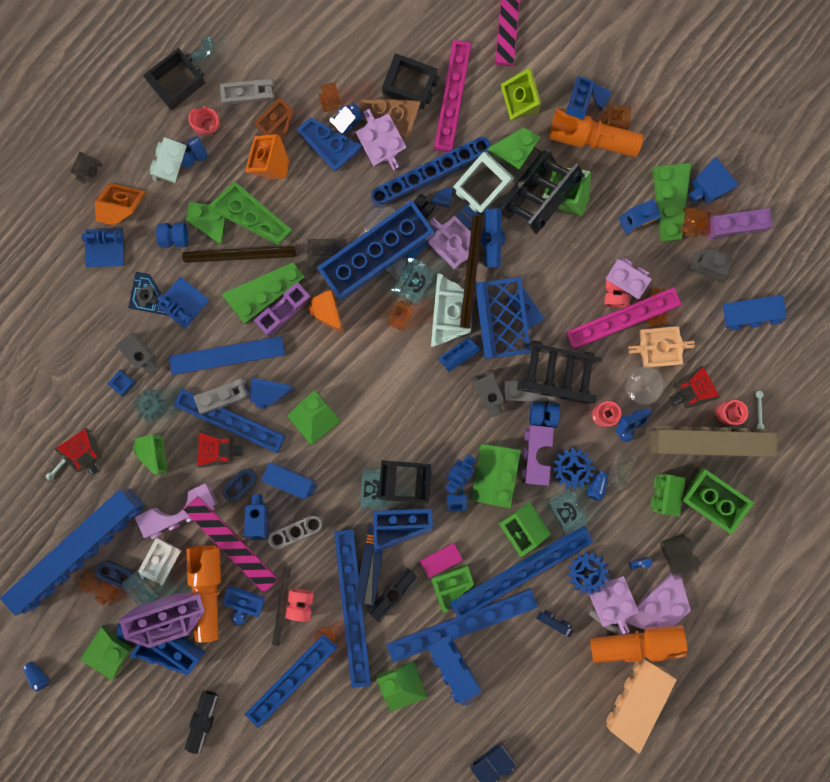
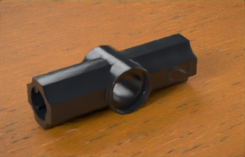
M406 567L367 612L380 622L400 602L401 598L419 578ZM396 590L399 596L396 599H390L388 592Z
M202 691L197 709L191 718L189 725L191 729L184 748L189 753L201 754L207 733L211 729L214 720L213 713L219 697L213 691Z

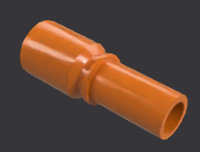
M557 107L549 131L550 140L580 148L589 145L591 149L597 147L635 158L639 154L643 142V134L603 124L601 120L593 121L592 116L585 115L584 119H580L566 114V109Z
M216 545L189 547L186 549L187 584L192 588V591L189 593L200 594L204 614L193 628V641L201 643L216 641L219 639L217 595L220 594V590L217 589V586L221 583L220 547Z
M683 625L646 628L643 633L635 631V634L590 638L593 663L622 660L625 662L642 661L643 658H647L651 662L666 661L672 658L687 657L686 651H688Z

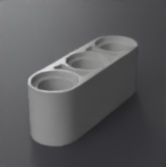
M311 515L270 534L268 542L275 549L287 546L320 531L323 527V519L318 515ZM311 519H316L319 522L317 529H312L309 526ZM294 526L299 527L301 530L299 537L293 536L291 532ZM275 534H280L283 537L282 544L274 542Z

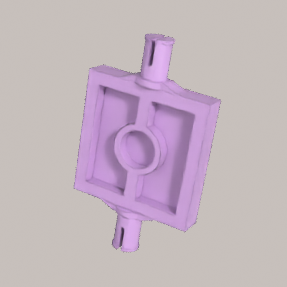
M370 109L364 111L363 114L368 123L365 127L356 131V134L373 166H376L383 161H389L393 171L396 168H400L395 157L407 147L390 114L388 113L381 118L375 119Z
M455 216L443 225L435 218H432L429 224L437 231L435 236L428 242V245L455 270L461 263L466 260L468 261L471 231Z
M624 576L616 579H610V581L605 580L604 583L607 587H600V593L594 590V594L589 596L602 627L618 624L623 635L630 632L625 620L630 616L638 614L639 611Z

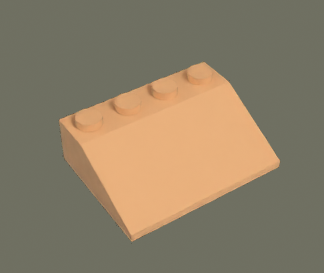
M646 658L634 663V672L631 678L628 677L626 679L625 689L622 695L617 697L616 707L613 713H609L606 720L608 729L638 753L641 752L677 680L663 667Z

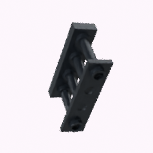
M544 149L497 207L501 209L503 216L509 220L514 214L528 220V225L533 233L537 235L572 190L581 182L584 174L578 164H575L571 170L556 164L551 151ZM550 170L564 176L559 185L544 178ZM538 184L553 191L546 200L532 193ZM526 199L541 206L535 214L520 207Z
M536 340L524 344L523 349L531 350L528 376L525 381L518 382L517 390L583 404L596 403L597 396L590 394L588 389L592 363L602 362L601 357H596V354L592 352H584L582 354L542 345L543 342ZM539 352L549 354L546 380L543 384L536 383L537 380H535ZM557 356L567 358L564 382L561 388L554 387L555 384L553 383ZM575 360L585 362L581 389L578 392L572 391L571 387Z

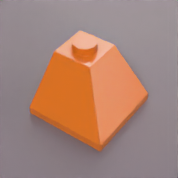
M277 134L254 136L245 172L273 180L285 179L288 172L289 159L280 136Z
M109 183L95 200L96 221L107 225L117 224L134 212L146 195V191Z
M329 290L311 298L312 304L309 305L311 316L315 315V318L339 333H343L332 291Z

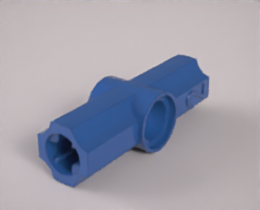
M485 209V230L481 233L480 240L481 244L485 246V267H501V246L504 245L506 239L504 232L501 230V209Z

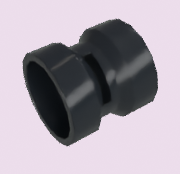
M422 193L413 201L425 219L430 216L436 207V204L426 200V196Z

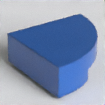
M595 84L592 91L593 99L596 106L603 110L612 92Z
M445 188L437 192L431 201L436 205L449 208L454 188Z
M648 557L628 562L630 569L633 570L653 565L651 558Z

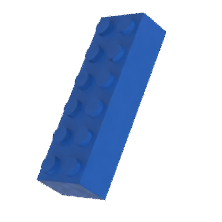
M411 200L319 265L317 269L337 298L342 302L435 236V233Z

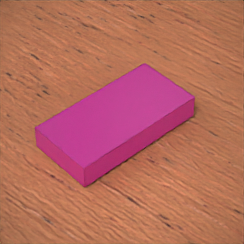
M453 542L421 559L420 562L428 578L463 559Z

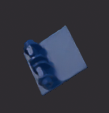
M89 229L82 233V241H85V267L124 266L123 229Z
M179 277L165 295L161 294L158 297L159 303L156 306L184 329H187L209 302V299L182 277Z

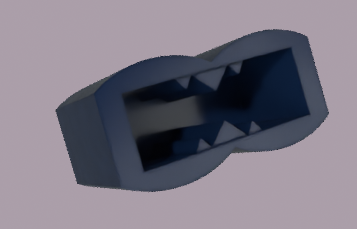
M501 741L471 763L470 767L480 782H499L501 776H508L515 770L516 761Z

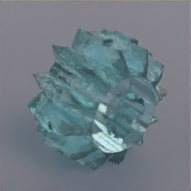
M154 389L150 393L148 390H143V395L138 394L137 397L140 400L133 402L135 405H138L134 409V412H140L138 418L142 419L144 417L145 421L149 422L151 419L157 421V415L163 417L164 414L161 410H167V407L162 406V404L167 402L166 399H161L163 394L160 392L156 394ZM152 403L154 404L153 408L147 407V404Z

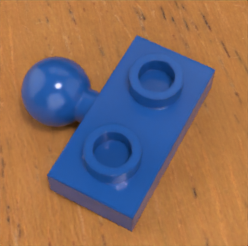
M647 407L642 410L638 409L631 415H624L619 420V425L615 432L623 442H630L634 438L633 430L645 426L653 412Z
M229 585L226 589L222 605L236 610L232 613L231 620L233 624L239 626L246 622V613L256 617L260 616L266 597Z

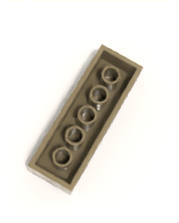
M660 426L650 431L649 454L777 457V433H770V429L738 428L732 429L731 432V428H713V431H711V427L694 428V431H692V427H675V430H672V426Z

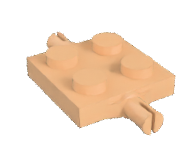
M679 326L639 330L640 344L628 346V350H630L628 352L629 354H641L643 368L682 365L683 350L695 348V345H688L695 342L694 340L683 341L680 336Z

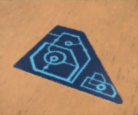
M136 272L128 308L168 316L156 306L159 303L158 297L162 293L151 275ZM150 285L154 288L153 293L157 297V301L154 304L149 303L142 307L139 305L135 292L137 289L146 288Z

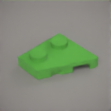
M522 128L491 146L488 152L519 171L540 137L526 128Z
M189 202L186 221L218 244H222L226 218L210 210L207 204Z
M468 565L431 577L443 614L451 606L450 602L462 596L464 592L474 585Z

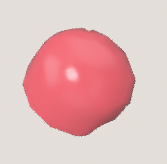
M205 106L199 110L193 108L188 115L191 127L200 135L212 134L216 132L220 125L219 116L215 110Z

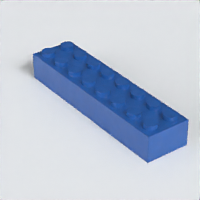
M131 489L118 490L0 597L1 601L15 616L22 613L25 615L29 611L32 612L41 605L40 601L42 599H47L56 591L54 589L59 584L63 585L70 579L69 574L80 570L85 565L84 561L86 559H91L99 552L98 548L103 544L107 545L114 539L113 534L124 530L128 526L127 522L130 519H135L136 516L140 515L143 512L141 509L145 504Z

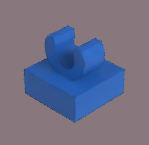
M460 490V495H453L449 492V495H447V511H466L467 495H464V491Z

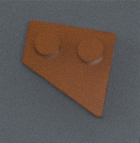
M279 97L253 124L263 135H279L284 144L294 110Z

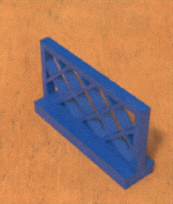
M521 277L490 282H475L485 360L530 354L531 350L518 351L513 347V344L519 337L526 344L530 343ZM518 282L519 290L514 296L505 290L510 283ZM497 286L501 291L493 298L488 294L487 287ZM503 292L512 298L506 307L497 301ZM513 300L521 304V309L517 314L508 309ZM495 302L504 308L498 317L490 311ZM505 311L514 316L509 325L500 320ZM516 318L523 323V329L519 334L510 328ZM497 321L506 327L500 336L493 332V326ZM508 329L517 335L511 344L502 339ZM500 340L509 346L504 353L496 354L495 346Z

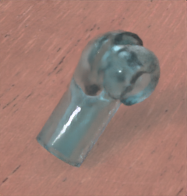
M206 36L202 39L201 50L191 52L194 62L208 58L214 48V42L211 37Z

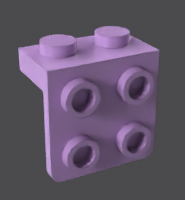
M624 257L621 260L616 258L614 266L605 279L639 299L652 280L648 277L650 273L639 267L637 270L631 267L633 263Z

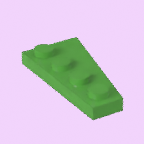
M691 163L652 168L656 205L661 214V218L658 221L661 243L680 241L682 239Z
M235 181L209 205V209L277 245H280L291 234L292 230Z
M290 263L222 293V296L246 325L281 298L296 282L300 283L305 277L294 263Z

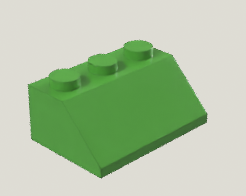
M481 444L471 496L472 501L511 508L521 450Z
M701 467L689 482L682 499L683 502L731 535L754 504L750 499Z

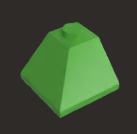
M582 170L584 177L559 206V210L564 213L583 216L589 201L590 171ZM553 171L549 181L559 185L564 176ZM546 188L542 198L546 200L553 191Z
M313 391L287 415L310 445H313L341 422L317 391Z
M148 435L136 438L133 450L137 458L154 475L168 473L163 436Z
M101 626L80 660L113 681L134 649V646L125 640L118 639L116 634Z
M414 660L377 675L382 695L391 712L427 698Z

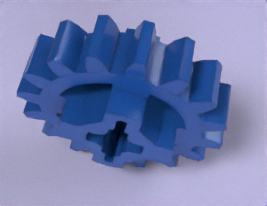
M570 448L569 453L566 449L563 450V456L557 454L559 460L553 461L556 467L552 468V471H557V474L553 477L560 478L559 485L565 483V488L567 489L572 485V489L576 490L577 485L583 488V482L590 483L588 476H594L590 470L595 469V467L590 466L593 459L586 458L588 456L587 452L582 455V449H578L575 452L574 448ZM569 457L568 462L561 466L563 460ZM578 457L584 461V465L578 462ZM572 465L581 467V469L575 470L574 474L573 471L565 470V468L572 467ZM585 472L584 476L579 480V475ZM562 473H566L569 476L570 481L565 479Z
M467 454L462 461L460 459L456 461L446 477L449 480L445 487L446 490L453 494L457 488H464L475 470L472 468L476 460L474 457Z
M584 552V557L581 554H577L578 560L572 559L571 561L574 565L568 566L572 570L571 573L567 574V576L572 577L569 583L576 584L574 589H581L582 594H586L588 591L589 595H593L594 590L600 593V587H607L604 583L605 580L610 581L606 574L611 573V570L605 568L609 564L602 562L604 557H597V553L592 552L591 556L589 552ZM594 562L598 564L599 568L594 566ZM589 570L595 572V573L589 574V576L583 575V574H585L586 572H589ZM578 578H581L584 581L585 585H583Z

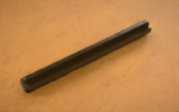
M474 215L472 219L460 328L469 329L471 325L483 216Z
M294 246L190 251L183 252L182 259L185 263L289 258L296 256V249Z

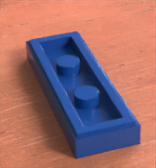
M577 76L565 112L566 114L584 119L594 88V81Z

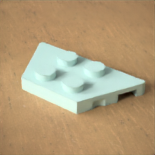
M438 273L431 347L438 346L471 332V325L469 329L460 328L464 289Z

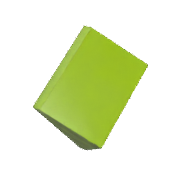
M531 68L500 84L510 120L538 114L541 101Z

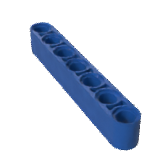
M478 137L376 187L371 192L373 205L377 208H384L472 165L483 152H488L491 145L490 141L485 137ZM484 145L486 150L479 151L477 146ZM466 153L469 155V158L465 160L459 155ZM449 161L452 163V166L446 168L443 166V163ZM432 169L436 172V174L434 176H428L426 174V171ZM417 178L419 182L417 184H411L409 183V179ZM400 186L402 190L399 193H395L392 191V188ZM378 194L385 196L382 201H377L375 197Z

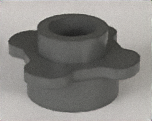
M148 285L146 288L136 290L135 294L140 306L145 307L149 303H156L157 297L154 296V288Z

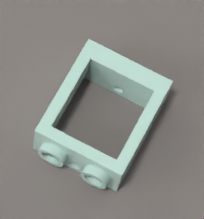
M483 152L453 187L457 190L455 193L462 200L466 199L470 203L469 207L473 211L483 213L514 180V177L488 152ZM484 163L502 182L481 205L462 186L480 165Z

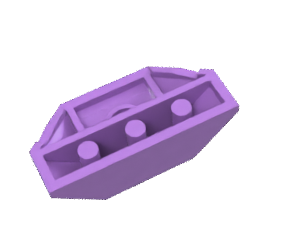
M176 593L139 605L120 618L119 621L125 640L151 648L188 635L199 618L204 614V609L199 593Z

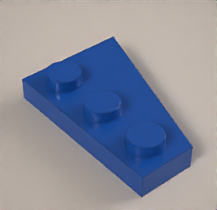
M311 117L297 129L299 135L335 173L363 148V145L351 141L348 137L340 135Z

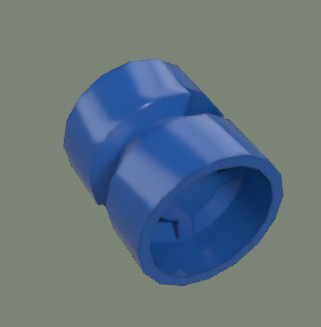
M198 135L188 139L187 144L181 143L187 145L181 163L184 169L193 166L195 161L201 162L209 158Z
M177 222L171 226L170 223H158L156 237L159 248H171L172 245L176 248L188 247L189 234L187 224L185 222Z
M532 401L529 425L541 426L545 424L546 427L557 428L560 415L559 403L548 402L544 405L543 402Z

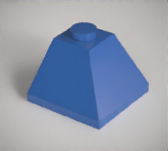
M252 378L250 402L255 403L257 408L266 409L267 406L272 407L292 394L295 388L291 385Z

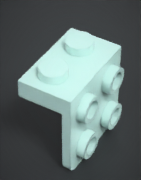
M165 137L163 142H158L155 152L157 160H153L150 167L152 180L156 181L158 177L175 183L187 145Z

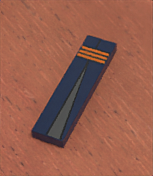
M368 525L354 603L374 606L383 551L374 554V532L371 525Z

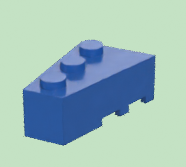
M784 295L723 304L726 328H730V331L741 330L742 326L756 328L768 323L771 325L783 324L787 319Z
M432 509L373 511L374 554L431 533L433 529Z
M183 636L151 648L138 644L130 657L134 659L140 658L146 660L147 663H156L165 666L166 669L189 675L206 652Z
M449 636L428 647L433 656L431 657L432 661L443 673L441 677L444 683L450 685L452 689L450 693L456 703L459 702L464 706L484 694L457 645Z

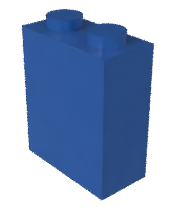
M275 462L268 463L261 480L304 500L313 496L317 489V485H315L316 480Z

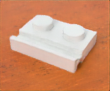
M156 538L137 573L163 586L182 550L160 538Z

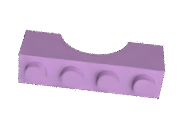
M209 483L188 491L186 506L198 495L212 510H215L214 506L219 504ZM158 508L150 509L135 517L143 537H151V539L161 536V531L167 528L171 531L179 527V522L186 520V522L192 521L191 517L184 510L176 515H168L161 512Z

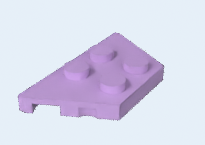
M675 569L636 605L639 613L630 616L625 620L626 623L646 630V628L674 626L682 620L691 610L679 570Z

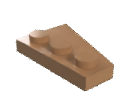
M363 98L359 108L362 114L370 109L375 119L389 113L400 135L409 138L421 101ZM363 116L361 120L368 122L366 117Z

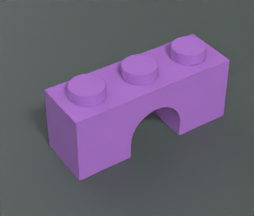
M770 208L717 215L707 221L709 240L725 238L742 232H746V234L766 232L773 227Z
M296 282L283 294V298L275 306L267 308L254 321L267 336L271 337L311 301V297Z
M530 425L528 429H525L524 441H527V449H523V460L526 461L525 468L521 469V479H524L526 484L549 486L551 466L539 464L536 459V453L541 447H552L553 427Z

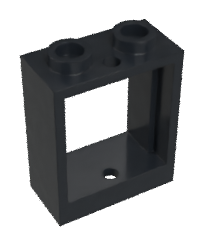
M179 47L143 75L170 110L174 109L206 83L203 79L205 75L198 65L194 67L191 63L193 59L186 51L183 53ZM180 62H183L195 76V79L170 97L157 80Z
M395 53L382 86V94L396 100L421 101L419 108L424 110L426 104L430 105L433 97L431 93L432 88L437 87L440 76H437L438 69ZM401 65L430 76L422 97L393 87Z
M381 460L378 499L428 503L430 497V478L432 476L431 464ZM397 466L417 468L415 496L395 495Z

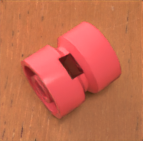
M606 279L605 289L608 293L605 294L604 305L617 308L630 306V295ZM613 293H622V295H613Z
M739 400L726 401L717 406L715 416L722 425H740L748 417V408Z
M606 401L594 406L591 416L594 423L600 427L613 426L621 418V409L616 403Z
M290 589L288 595L290 605L287 606L285 618L294 621H310L312 609L309 606L313 604L314 592Z

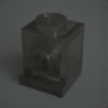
M79 152L70 172L76 176L75 180L86 184L95 178L97 167H102L103 164L98 159Z

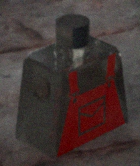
M703 365L694 368L676 382L674 388L677 393L669 396V400L674 407L683 403L686 409L720 398Z
M88 428L55 448L56 452L76 472H82L86 469L90 476L93 477L102 471L96 462L103 456L92 431Z
M199 431L198 468L232 464L233 456H243L244 446L233 445V437Z

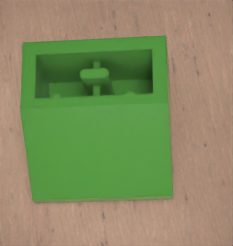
M658 474L653 484L656 490L655 496L651 498L650 506L653 508L652 512L680 517L686 478Z
M530 501L497 522L520 557L536 548L551 534Z

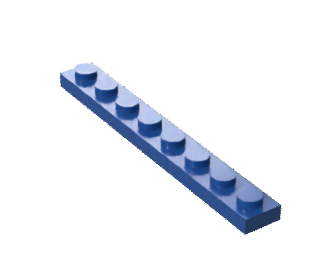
M584 525L450 602L458 619L465 618L592 544L593 541L587 528Z
M354 529L334 531L351 688L371 686L362 604L354 603L359 580Z
M530 588L485 605L461 620L456 616L388 642L386 645L391 659L395 663L429 650L428 647L446 636L455 640L536 609L538 605Z

